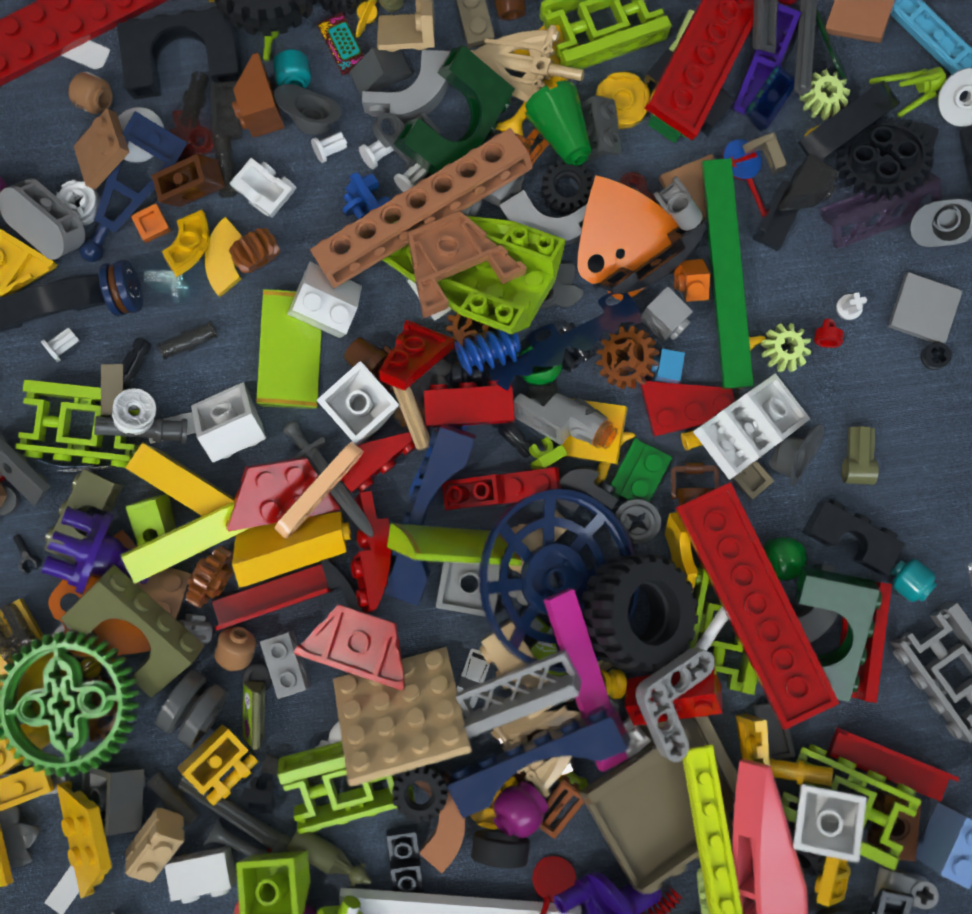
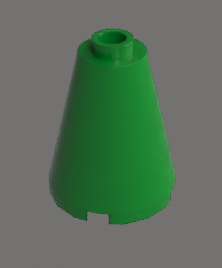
M570 81L556 82L558 87L549 90L548 86H545L530 97L525 105L527 110L525 115L566 164L578 166L586 162L591 153L581 101L575 84Z

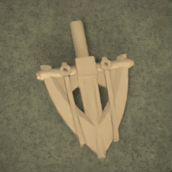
M550 25L548 30L518 32L496 40L485 39V45L475 51L471 50L472 53L515 88L512 96L525 102L534 93L545 87L546 84L543 83V80H550L551 76L582 81L584 78V70L554 64L551 58H549L555 54V50L552 48L553 42L557 41L560 35V31H556L557 28L554 25ZM517 49L527 50L530 52V56L512 54L511 52ZM505 69L522 72L525 75L522 78L510 76Z
M564 705L557 710L544 711L532 720L528 716L493 728L494 730L490 733L496 739L500 738L504 743L502 749L505 751L508 746L515 742L521 741L522 744L528 742L527 736L535 730L544 729L552 732L559 729L560 725L569 719L576 718L578 721L582 718L580 711L567 710V706ZM563 756L540 760L520 769L517 773L519 774L524 770L527 774L524 779L527 782L532 781L535 785L534 788L543 797L547 798L550 795L549 788L562 774L572 757Z

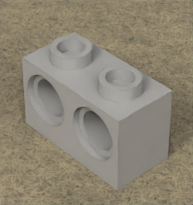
M667 287L646 307L641 315V321L664 343L669 337L674 341L691 323L687 318L693 311Z
M295 631L260 642L277 699L305 691L312 686L303 657L293 654L295 648L299 645Z

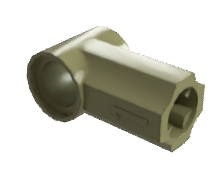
M864 426L848 428L847 457L843 460L841 470L843 483L876 484L879 466L877 460L874 459L875 428Z

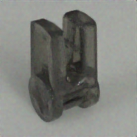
M7 603L1 608V611L4 615L3 618L6 619L12 630V634L7 628L8 625L4 623L0 616V655L7 664H14L11 657L14 654H22L20 648L26 645L31 646V641L38 638L28 626L18 607L13 603Z

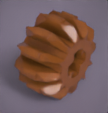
M257 228L255 231H249L248 234L241 236L239 240L235 241L230 247L229 252L236 267L242 273H248L261 269L272 260H275L276 256L280 253L276 238L270 233L268 228Z

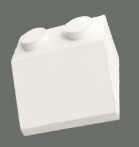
M309 262L287 315L341 338L347 334L356 313L362 286L348 280L334 289L321 267Z
M361 361L317 399L318 403L356 445L363 444L400 406Z
M244 382L191 405L197 439L212 462L228 458L232 454L247 447L255 446L260 441L266 439L262 421Z
M801 784L793 849L859 863L866 797Z

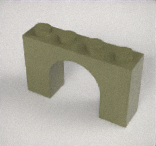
M115 565L61 618L77 634L84 633L85 637L102 621L107 619L125 620L139 628L150 644L151 654L143 660L129 679L136 678L137 682L135 684L151 698L191 665L205 646Z

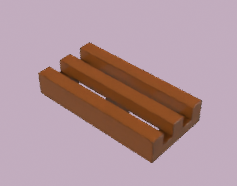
M566 775L546 798L545 801L548 809L564 789L568 791L539 827V829L553 839L559 835L584 804L579 794L580 785L576 782L574 784L569 782L570 778ZM575 795L577 797L576 801L552 829L549 825L572 796Z

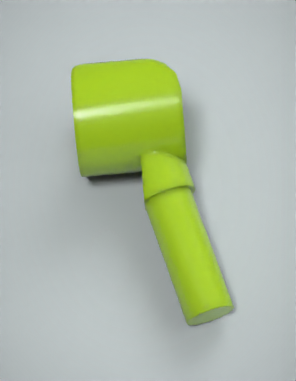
M279 31L272 32V36H264V61H270L271 44L273 39L278 36Z

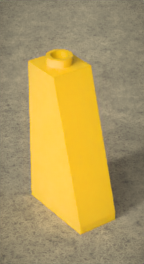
M144 443L141 444L126 466V469L201 516L234 501L233 497L162 450Z
M341 512L310 516L287 539L275 530L277 523L249 528L236 535L232 566L239 587H245L346 553L347 540H351L349 522L344 523Z

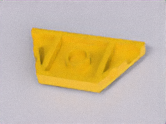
M0 229L1 297L19 291L58 266L51 259H48Z
M65 781L56 784L63 815L61 827L64 835L68 838L70 847L68 859L71 866L74 867L80 898H84L94 894L95 890L93 887L101 884L104 875L108 874L112 865L99 806L92 800L90 801L81 790L73 793L72 783Z

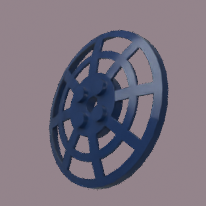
M553 489L537 492L520 499L497 520L485 543L479 568V591L482 607L488 624L497 639L512 655L523 663L530 664L538 660L519 650L525 634L537 641L555 644L557 652H560L554 631L553 634H546L533 629L530 625L537 613L549 616L544 599L568 588L575 590L580 609H584V601H581L583 591H587L588 586L586 584L590 576H597V574L595 573L596 569H586L578 553L586 544L593 555L596 568L601 564H606L602 550L592 537L603 524L609 529L616 541L621 557L623 555H635L630 538L620 521L602 503L584 493L573 490ZM556 499L577 503L591 511L595 516L584 528L571 520L555 517ZM544 500L543 519L527 524L515 534L506 523L507 520L523 507ZM554 527L567 529L577 536L569 546L555 544ZM543 528V546L531 552L522 540L531 532ZM500 534L508 546L501 560L499 580L488 582L490 554L496 537ZM515 552L524 561L520 578L507 579L509 563L512 554ZM553 572L559 577V584L556 588H553L550 584V576ZM639 586L633 592L629 601V624L632 621L637 605ZM522 590L523 596L528 603L521 617L512 605L509 597L510 591ZM500 593L504 608L512 622L516 625L509 640L505 637L495 619L489 594ZM594 651L597 662L602 660L598 657L599 651ZM562 661L550 665L548 671L567 672Z

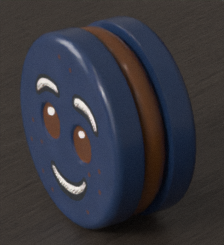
M123 259L116 261V263L101 265L99 269V283L104 301L110 312L117 317L140 312L143 307V295L138 276L132 264L128 260Z

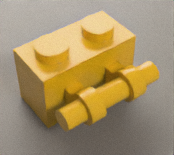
M222 724L177 768L202 795L213 787L214 790L206 799L215 806L222 798L226 799L232 793L230 790L242 778L246 779L252 773L250 770L258 763V760L250 753L241 762L240 758L248 749ZM233 766L235 769L221 782L219 779Z

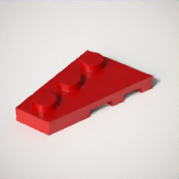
M406 319L402 333H399L396 338L394 349L390 350L380 369V381L405 391L454 349V339Z
M646 381L645 385L639 383L653 437L702 426L735 402L732 389H722V387Z

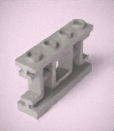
M945 602L937 608V612L929 615L938 628L920 641L915 638L913 633L905 632L901 635V638L892 640L891 644L895 648L893 654L902 665H907L912 672L910 677L914 684L920 690L924 689L930 697L928 703L938 715L942 714L947 721L945 726L949 733L956 740L960 739L971 743L972 707L958 715L949 702L956 703L963 697H966L972 705V677L953 690L939 670L959 656L972 674V622L958 603ZM953 631L962 644H955L947 650L940 639ZM930 647L937 658L923 666L914 653L920 654Z

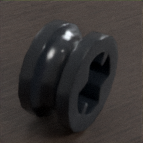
M940 342L925 347L921 353L922 364L930 370L945 367L951 360L950 348ZM939 351L938 357L940 360L933 362L932 358L934 355L932 353Z

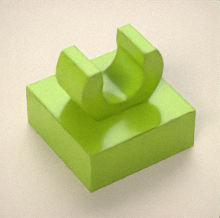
M545 437L541 440L545 447L544 451H540L536 444L530 446V454L537 458V460L530 464L533 470L545 469L567 455L563 445L561 444L553 449L552 440L549 437Z

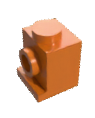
M684 260L674 269V290L681 291L686 302L709 300L710 272L704 260Z

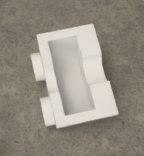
M252 158L229 183L236 191L244 195L252 206L271 218L274 217L297 188L286 177L282 179L274 177L276 171L263 161L259 164Z

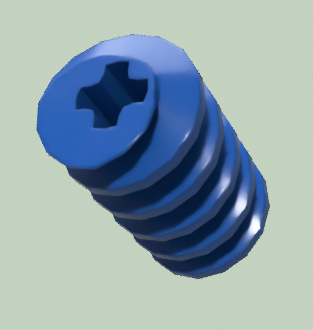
M497 329L496 335L492 331H487L485 339L479 334L474 336V342L470 338H464L462 346L458 341H455V348L462 368L471 376L473 366L475 365L480 372H484L485 362L488 363L491 369L495 368V359H498L504 366L506 365V356L508 355L513 362H517L520 342L517 333L509 334Z

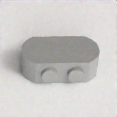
M26 179L4 188L0 192V212L5 222L48 259H58L80 248L84 243L85 231L80 217L36 179Z

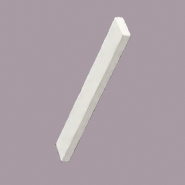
M343 887L340 889L339 905H341L345 896L351 895L356 897L361 903L360 910L362 914H540L544 903ZM550 902L546 914H561L556 908L555 903ZM581 905L570 909L565 914H581Z

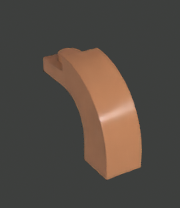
M445 772L444 777L447 784L451 777ZM424 781L414 782L426 794L432 797V789L429 784ZM449 790L445 807L439 814L438 825L421 845L419 852L441 874L452 863L459 852L464 838L466 817L462 818Z

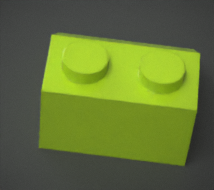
M308 851L256 854L236 862L240 914L304 913L310 886Z

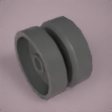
M192 669L176 686L162 707L155 722V725L167 734L176 731L180 727L178 741L189 748H193L211 728L230 693L229 690L218 683L206 689L207 676L196 669Z

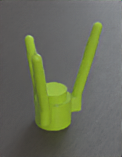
M941 67L929 70L925 68L915 72L871 78L869 83L904 80L899 83L900 87L915 84L917 91L924 93L922 97L897 113L898 117H902L925 101L937 97V91L941 90L946 81V74Z

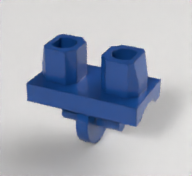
M356 172L350 175L351 181L345 188L348 193L343 196L347 202L343 212L346 216L355 214L359 220L371 210L379 208L390 201V199L384 196L376 200L372 194L377 192L379 188L375 176L369 174L361 177Z

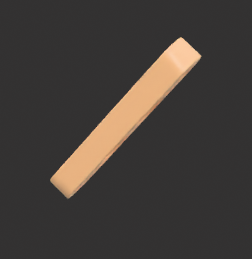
M350 442L279 520L275 530L285 539L290 537L355 465L364 451L354 442Z

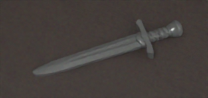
M295 421L287 423L283 430L284 434L291 437L301 450L291 459L307 458L315 472L320 476L329 466L318 451V449L326 446L325 438L321 437L310 444L300 431L299 423ZM339 481L330 493L356 526L372 538L374 532L367 517L341 481Z

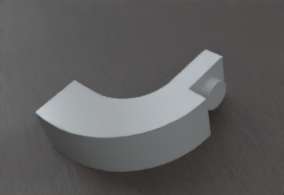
M422 50L419 76L409 88L403 91H362L364 112L369 113L373 117H379L384 113H392L403 124L415 119L423 112L426 115L431 113L442 101L449 82L440 76L438 71L450 51Z
M522 190L499 205L509 221H514L563 238L566 241L565 245L580 241L581 227L583 226L587 204L568 216L561 218L548 217L534 207L526 192Z

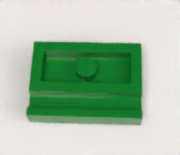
M635 438L611 482L616 488L615 493L626 500L642 498L650 502L672 457Z

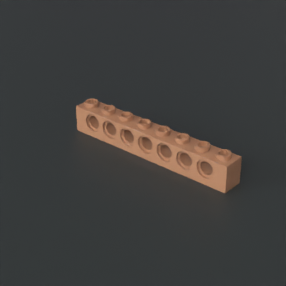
M509 128L503 133L495 135L491 140L478 148L470 150L465 156L455 162L445 165L440 171L430 177L422 179L417 185L407 191L397 194L392 200L379 208L371 210L367 215L354 223L346 225L341 231L331 237L321 240L310 251L335 289L408 244L407 237L409 231L457 211L462 212L533 169L529 153L513 130Z

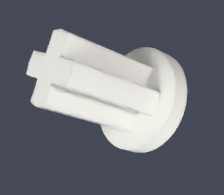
M342 132L333 134L320 141L316 137L311 139L314 152L321 163L327 161V156L347 148V142Z
M379 140L370 146L363 144L359 147L362 159L371 169L378 166V160L394 151L391 146L385 148Z
M416 163L403 175L400 173L396 174L394 181L405 192L417 185L429 172Z
M859 293L844 295L838 300L836 311L841 318L853 320L860 316L863 305L867 303L866 297L860 298Z
M68 327L49 342L42 340L41 343L52 357L59 362L61 361L59 356L78 343L79 339Z

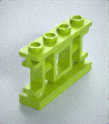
M544 0L541 2L539 13L541 21H544L545 29L549 28L550 25L555 26L559 24L566 42L558 44L556 49V55L560 58V65L577 69H584L667 40L672 24L668 15L663 16L662 8L649 13L644 0H631L632 3L623 6L620 0ZM611 7L617 24L597 31L590 13ZM577 10L580 21L569 24L566 13ZM637 13L641 24L630 28L627 16ZM585 31L590 42L577 46L578 42L575 35Z
M24 380L22 391L27 392V396L24 398L23 403L29 406H37L33 434L19 432L18 438H20V443L15 445V449L25 451L24 457L43 459V454H52L53 460L71 462L72 457L82 458V463L100 465V460L111 461V466L126 468L140 447L134 444H126L127 436H115L114 448L125 450V455L89 451L90 447L102 448L104 435H94L95 417H106V415H101V406L96 405V402H101V388ZM39 396L74 399V403L61 402L59 417L49 416L50 402L39 399ZM128 409L130 415H139V409L131 411ZM72 410L95 413L91 440L69 438ZM47 427L57 428L56 442L68 444L67 449L32 445V441L45 442Z
M702 563L697 568L698 574L694 593L698 603V607H695V615H698V624H694L693 631L696 633L693 640L688 641L687 645L689 648L687 651L694 648L697 644L699 631L700 639L712 622L714 610L719 611L722 607L721 605L706 603L704 614H702L709 580ZM735 635L734 644L714 640L710 645L714 646V667L717 672L728 674L726 688L754 695L757 676L737 635ZM726 649L743 652L740 671L736 668L723 666Z
M342 741L280 757L277 772L284 791L300 788L305 803L294 806V819L297 821L299 834L317 832L321 828L336 824L342 825L351 820L366 816L372 817L380 812L398 809L393 805L392 789L397 778L393 774L362 783V788L338 794L333 778L347 775ZM321 774L324 783L310 787L307 778ZM387 779L388 788L374 791L373 782ZM412 784L409 787L408 794L410 799L415 802L414 786ZM328 795L330 803L316 807L314 798Z
M811 743L809 748L802 746L796 761L797 763L799 760H804L805 764L814 765L807 762L809 756L849 774L847 779L835 774L832 787L830 788L811 783H804L805 785L836 791L840 783L868 796L865 805L863 829L867 819L883 826L884 829L879 842L890 847V850L888 852L861 839L860 855L895 871L903 845L888 838L899 811L913 817L916 816L918 806H920L922 801L915 797L917 791L898 783L897 788L885 783L887 777L868 770L867 775L855 770L857 764L840 756L838 761L826 757V750ZM867 783L909 801L907 806L894 801L889 815L873 809L872 806L877 793L867 789ZM784 791L781 803L786 820L796 824L797 809L789 804L790 801L798 804L799 797Z

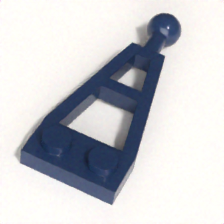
M134 111L122 133L125 136L127 145L130 141L165 163L159 171L176 164L188 144ZM123 160L107 178L94 221L99 223V226L92 238L85 240L79 248L80 255L85 261L96 262L101 259L103 255L101 245L109 231L117 232L155 189L152 179L139 193L119 182L117 178ZM114 189L132 199V202L115 221L105 216Z

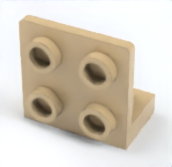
M416 0L415 14L379 16L378 50L395 52L400 49L414 48L415 50H425L435 47L433 0Z

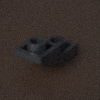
M416 826L387 830L386 837L390 856L393 891L424 892Z

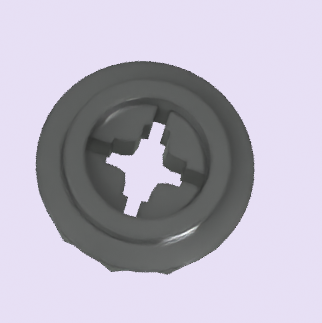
M642 498L628 499L625 503L619 505L615 513V517L620 521L633 544L649 542L660 530V512L653 502L650 503ZM644 513L643 523L645 526L637 524L631 528L633 519L630 517V514L638 517Z

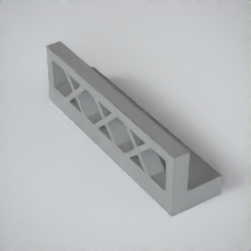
M565 649L460 691L456 694L455 698L466 716L463 728H466L468 738L579 696L582 680ZM562 661L568 672L567 675L562 677L547 673L550 665ZM527 674L541 678L539 686L534 688L519 683L522 676ZM503 685L514 690L511 697L504 699L493 695L494 688ZM477 696L487 701L485 707L473 711L467 698Z

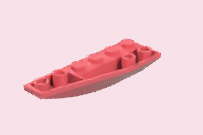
M741 759L739 761L735 794L732 855L743 914H808L807 886L796 850L793 849L794 843L771 766Z

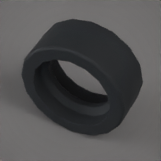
M499 830L476 831L473 834L471 858L479 864L505 869L523 868L528 863L530 840L527 837L519 838L514 835L507 837Z

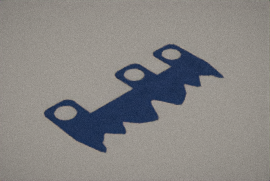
M611 292L598 300L599 305L605 312L604 314L562 335L559 334L554 324H547L527 336L533 349L518 356L517 362H513L508 355L506 357V365L504 366L501 363H496L495 368L491 369L487 362L485 364L493 381H497L496 383L508 391L510 382L516 375L530 376L533 366L550 367L562 364L567 347L570 346L582 351H588L599 341L603 331L614 334L622 322L632 321L635 324H641L639 307L628 292ZM611 295H623L622 301L618 304L607 305L605 303L606 299ZM548 329L552 331L551 336L544 341H536L534 339L535 335L542 330Z

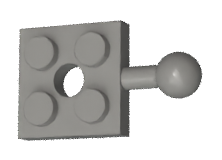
M443 563L436 608L486 617L479 591V563ZM488 565V582L499 580L500 565ZM467 575H473L478 580V588L474 592H466L461 587V581ZM522 590L509 592V597L516 598L522 605H528ZM500 593L489 594L493 613L495 612L497 595H500Z

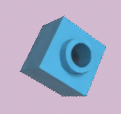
M661 349L658 356H653V360L659 362V366H652L650 369L655 373L653 382L678 384L681 380L685 353Z

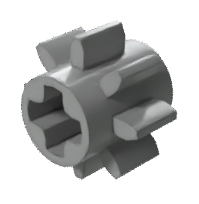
M186 614L185 620L178 621L203 644L210 642L212 625L210 622H205V615Z

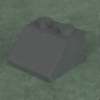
M102 764L96 769L91 767L90 771L85 774L82 773L81 791L90 801L92 800L99 806L105 835L109 836L141 830L144 818L143 790L146 785L144 769L131 765Z

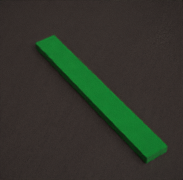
M732 159L703 160L701 169L722 389L752 387L754 385Z

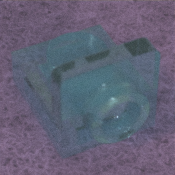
M144 270V282L152 287L153 291L168 293L173 288L172 300L179 305H185L186 297L190 295L189 280H186L187 277L183 274L175 277L172 271Z

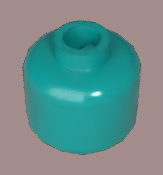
M286 49L275 56L273 71L275 82L278 86L284 84H293L302 88L309 86L311 82L310 64L303 52L295 49Z
M911 559L907 563L901 560L890 573L894 576L891 582L892 588L910 602L917 600L923 602L938 585L934 582L936 574L917 559Z

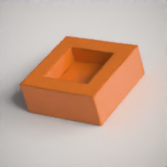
M157 203L131 215L145 243L171 231Z

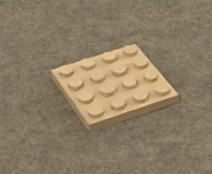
M447 647L402 659L406 684L403 691L354 674L333 679L347 780L351 787L472 752L466 728H463L465 726L463 712L455 698L458 691Z

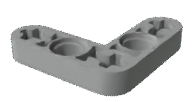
M694 647L689 649L642 681L636 690L637 702L657 750L661 756L672 762L683 760L689 750L687 737L672 701L706 678L714 668L713 655L701 648ZM679 671V683L672 686L670 682L671 676L674 672ZM666 713L668 717L666 725L658 728L659 717Z

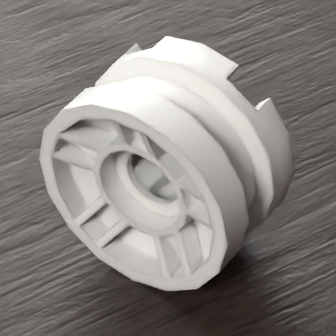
M67 181L62 185V189L56 194V197L80 217L83 225L91 224L94 222L101 197L94 189L85 186L84 181ZM78 199H81L80 206L77 207L75 205V202Z
M134 388L124 390L118 394L114 400L112 410L114 425L118 430L125 434L132 433L138 435L150 429L156 414V404L150 394L141 389ZM128 409L130 411L139 409V415H130Z

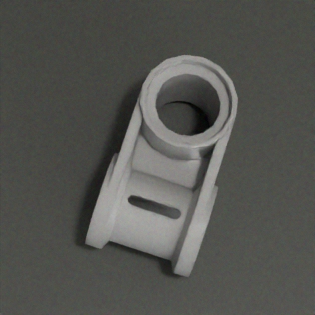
M677 176L661 192L656 191L653 193L667 214L671 215L682 230H692L700 224L703 216L702 212Z
M879 865L874 897L877 896L881 888L913 894V907L930 909L937 904L939 892L924 876L897 868L894 871ZM923 887L925 888L924 892H919L918 895H916L917 890L922 891Z

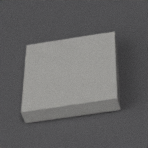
M908 272L904 275L888 327L932 343L940 342L946 344L962 290Z

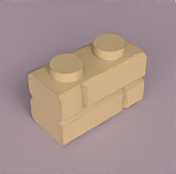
M160 807L155 809L134 840L126 848L127 862L125 863V874L128 877L149 883L155 880L184 842V817L181 814Z

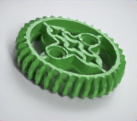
M62 631L55 632L54 636L46 634L43 635L42 641L34 639L31 641V646L26 645L20 648L22 654H14L11 657L14 664L9 663L4 666L8 674L0 675V681L4 684L0 686V728H3L5 733L0 735V739L8 738L10 741L5 749L11 750L15 748L17 750L14 754V759L25 757L23 766L27 767L34 763L33 772H39L44 768L45 775L48 776L54 774L55 771L57 777L65 776L67 771L69 776L77 775L79 770L85 774L90 771L91 767L94 769L100 767L102 761L107 762L111 760V753L116 754L121 750L118 743L124 744L128 741V737L124 733H130L134 729L128 721H134L138 717L135 713L131 712V709H136L140 705L138 702L132 701V697L139 695V691H131L130 685L135 684L137 680L136 678L128 680L126 674L131 673L132 668L123 669L121 666L125 663L126 658L120 657L115 659L118 649L113 648L107 652L109 642L102 641L98 645V636H91L88 639V636L85 637L84 633H79L76 636L75 631H68L66 635ZM68 650L87 653L101 662L111 675L116 691L104 681L84 682L81 663L75 657L68 654ZM53 652L54 657L48 661L43 671L44 688L26 692L21 696L16 705L18 688L27 669L42 656ZM60 670H66L67 676H60ZM94 691L101 695L102 702L100 706L95 705L92 701ZM34 700L40 704L39 715L35 714L32 710ZM63 700L69 701L70 707L67 705L64 706ZM115 701H118L116 720L108 736L91 751L79 755V749L85 745L89 736L88 719L106 715L112 710ZM19 720L29 726L48 725L51 744L60 750L61 753L65 754V757L48 754L33 744L24 733ZM66 730L73 732V738L72 736H67Z

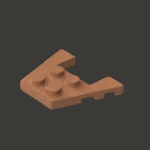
M461 211L408 232L407 239L421 312L424 318L448 308L449 301L437 283L440 280L488 261L501 283L504 284L525 275L527 268L521 261L516 262L511 258L503 246H497L487 238V233Z

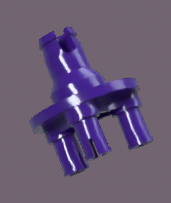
M67 506L61 524L87 532L88 538L83 537L81 540L55 530L51 538L63 542L64 545L50 541L48 550H54L75 557L74 561L77 562L72 564L48 555L41 573L68 581L67 584L76 587L75 592L84 594L91 575L101 578L113 565L132 580L120 556L132 549L124 547L118 538L107 535L114 517L113 514L106 512L105 516L97 513L91 515ZM149 577L139 581L140 584H147Z
M592 871L577 879L570 888L555 895L554 903L561 914L567 913L579 904L582 905L584 914H640L649 909L654 903L657 904L661 900L662 892L661 889H658L651 894H642L634 890L630 883L622 888H618L603 874Z

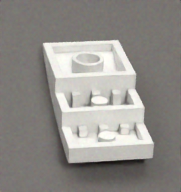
M775 373L704 423L693 433L730 480L809 421L810 417Z

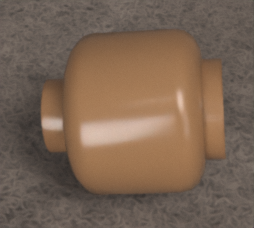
M81 72L75 75L69 84V99L74 106L91 114H100L111 106L113 95L111 86L106 80L89 72Z
M229 627L223 630L218 637L214 651L216 662L227 671H238L248 667L256 649L254 635L242 627Z

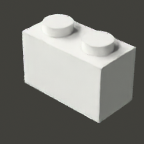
M229 846L172 857L165 865L171 901L181 899L182 903H190L198 900L200 895L211 893V897L222 896L229 893V889L237 881L232 850Z

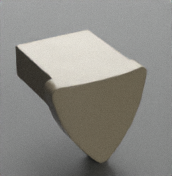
M775 132L754 139L742 146L745 154L763 149L772 175L782 172L787 165Z
M754 461L739 474L731 478L749 500H753L774 482L757 461Z

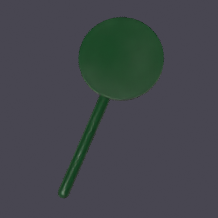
M817 8L816 22L839 74L843 79H848L843 63L829 38Z

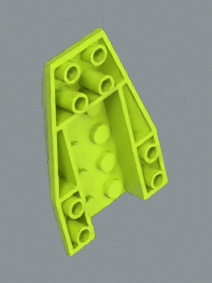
M467 216L487 233V238L497 246H503L511 258L516 262L521 261L527 269L525 275L502 284L489 262L485 261L440 280L437 283L449 301L448 307L459 315L509 334H514L528 328L555 283L566 243L565 239L514 221ZM409 244L382 259V261L416 284Z

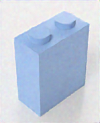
M937 803L917 847L916 858L938 874L967 889H970L972 885V819Z

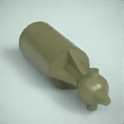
M297 830L286 848L289 852L308 851L309 864L327 874L349 875L351 881L349 885L351 887L361 883L370 885L372 881L364 869L366 867L364 863L361 862L360 865L353 867L341 848L313 832L299 834Z

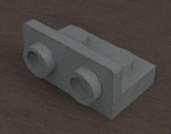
M594 95L581 102L591 146V153L584 163L587 164L605 154L620 155L622 151L615 101Z

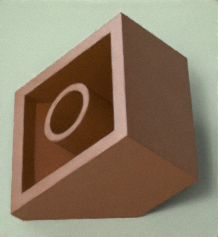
M259 53L252 54L233 89L236 101L232 102V106L237 119L241 122L243 130L249 129L252 137L255 138L284 129L285 126L279 107L274 99L270 78Z

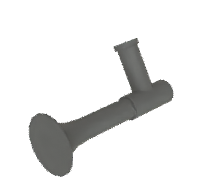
M219 816L204 846L211 842L222 843L250 856L282 853L289 845L291 839L287 834H279L271 852H268L226 831L220 823Z

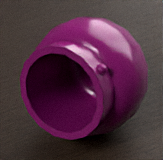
M521 781L517 786L507 787L496 797L494 802L496 817L493 820L499 830L507 837L514 835L519 838H525L532 835L541 826L543 815L548 811V805L542 795L531 784Z

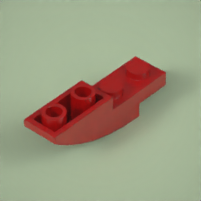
M552 467L446 481L442 484L444 509L457 510L513 504L537 492L561 489L559 468Z
M372 491L360 492L354 500L367 517L374 536L371 538L360 529L357 531L358 546L363 548V551H359L353 557L354 561H351V572L353 578H357L359 590L356 591L357 604L359 608H363V612L370 614L377 609L384 593L390 568L391 549L387 547L390 531L389 519H377Z

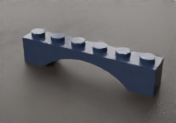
M443 424L439 430H433L428 445L433 447L430 458L425 457L422 462L419 474L424 475L421 486L415 485L410 502L415 504L412 513H406L402 524L424 526L427 509L434 494L452 475L465 468L477 435ZM393 550L392 556L396 558L394 567L389 568L385 594L418 606L431 573L428 562L426 560H414Z
M602 706L595 708L587 714L588 717L578 721L576 718L569 719L562 723L557 730L549 732V730L541 731L533 736L531 741L524 744L521 741L515 742L508 746L505 752L498 755L489 753L483 756L478 761L479 763L472 766L463 764L454 769L446 787L462 818L489 808L502 785L517 771L534 762L563 756L582 757L601 762L627 751L630 737L615 707L611 706L605 709Z

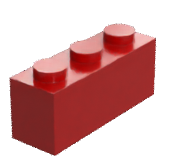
M490 381L488 386L477 387L475 382L460 383L459 388L448 389L446 384L431 385L430 390H424L426 427L440 428L443 424L457 427L514 423L512 385H510L508 391L496 383L497 381Z
M715 667L706 678L672 701L679 720L722 714V687ZM679 671L674 672L671 676L670 682L672 686L679 683ZM651 675L626 679L625 708L634 726L647 725L636 699V690L639 684ZM662 714L658 722H666L668 719L667 714Z

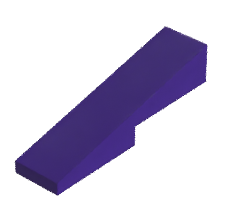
M777 3L775 53H769L755 49L732 111L749 117L751 112L747 108L753 101L756 106L758 102L762 101L769 85H766V80L769 79L770 74H773L774 68L777 69V73L773 74V79L778 74L782 59L801 15L800 11ZM761 89L763 91V94L761 95L759 100H757L755 96Z

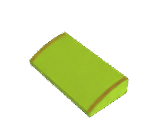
M263 289L256 404L261 407L318 409L317 399L319 396L322 330L287 315L296 294L295 291Z
M391 523L387 547L414 560L480 564L482 552L491 531ZM500 534L496 537L489 564L500 565L504 551L508 546ZM514 552L509 565L521 566L522 559Z

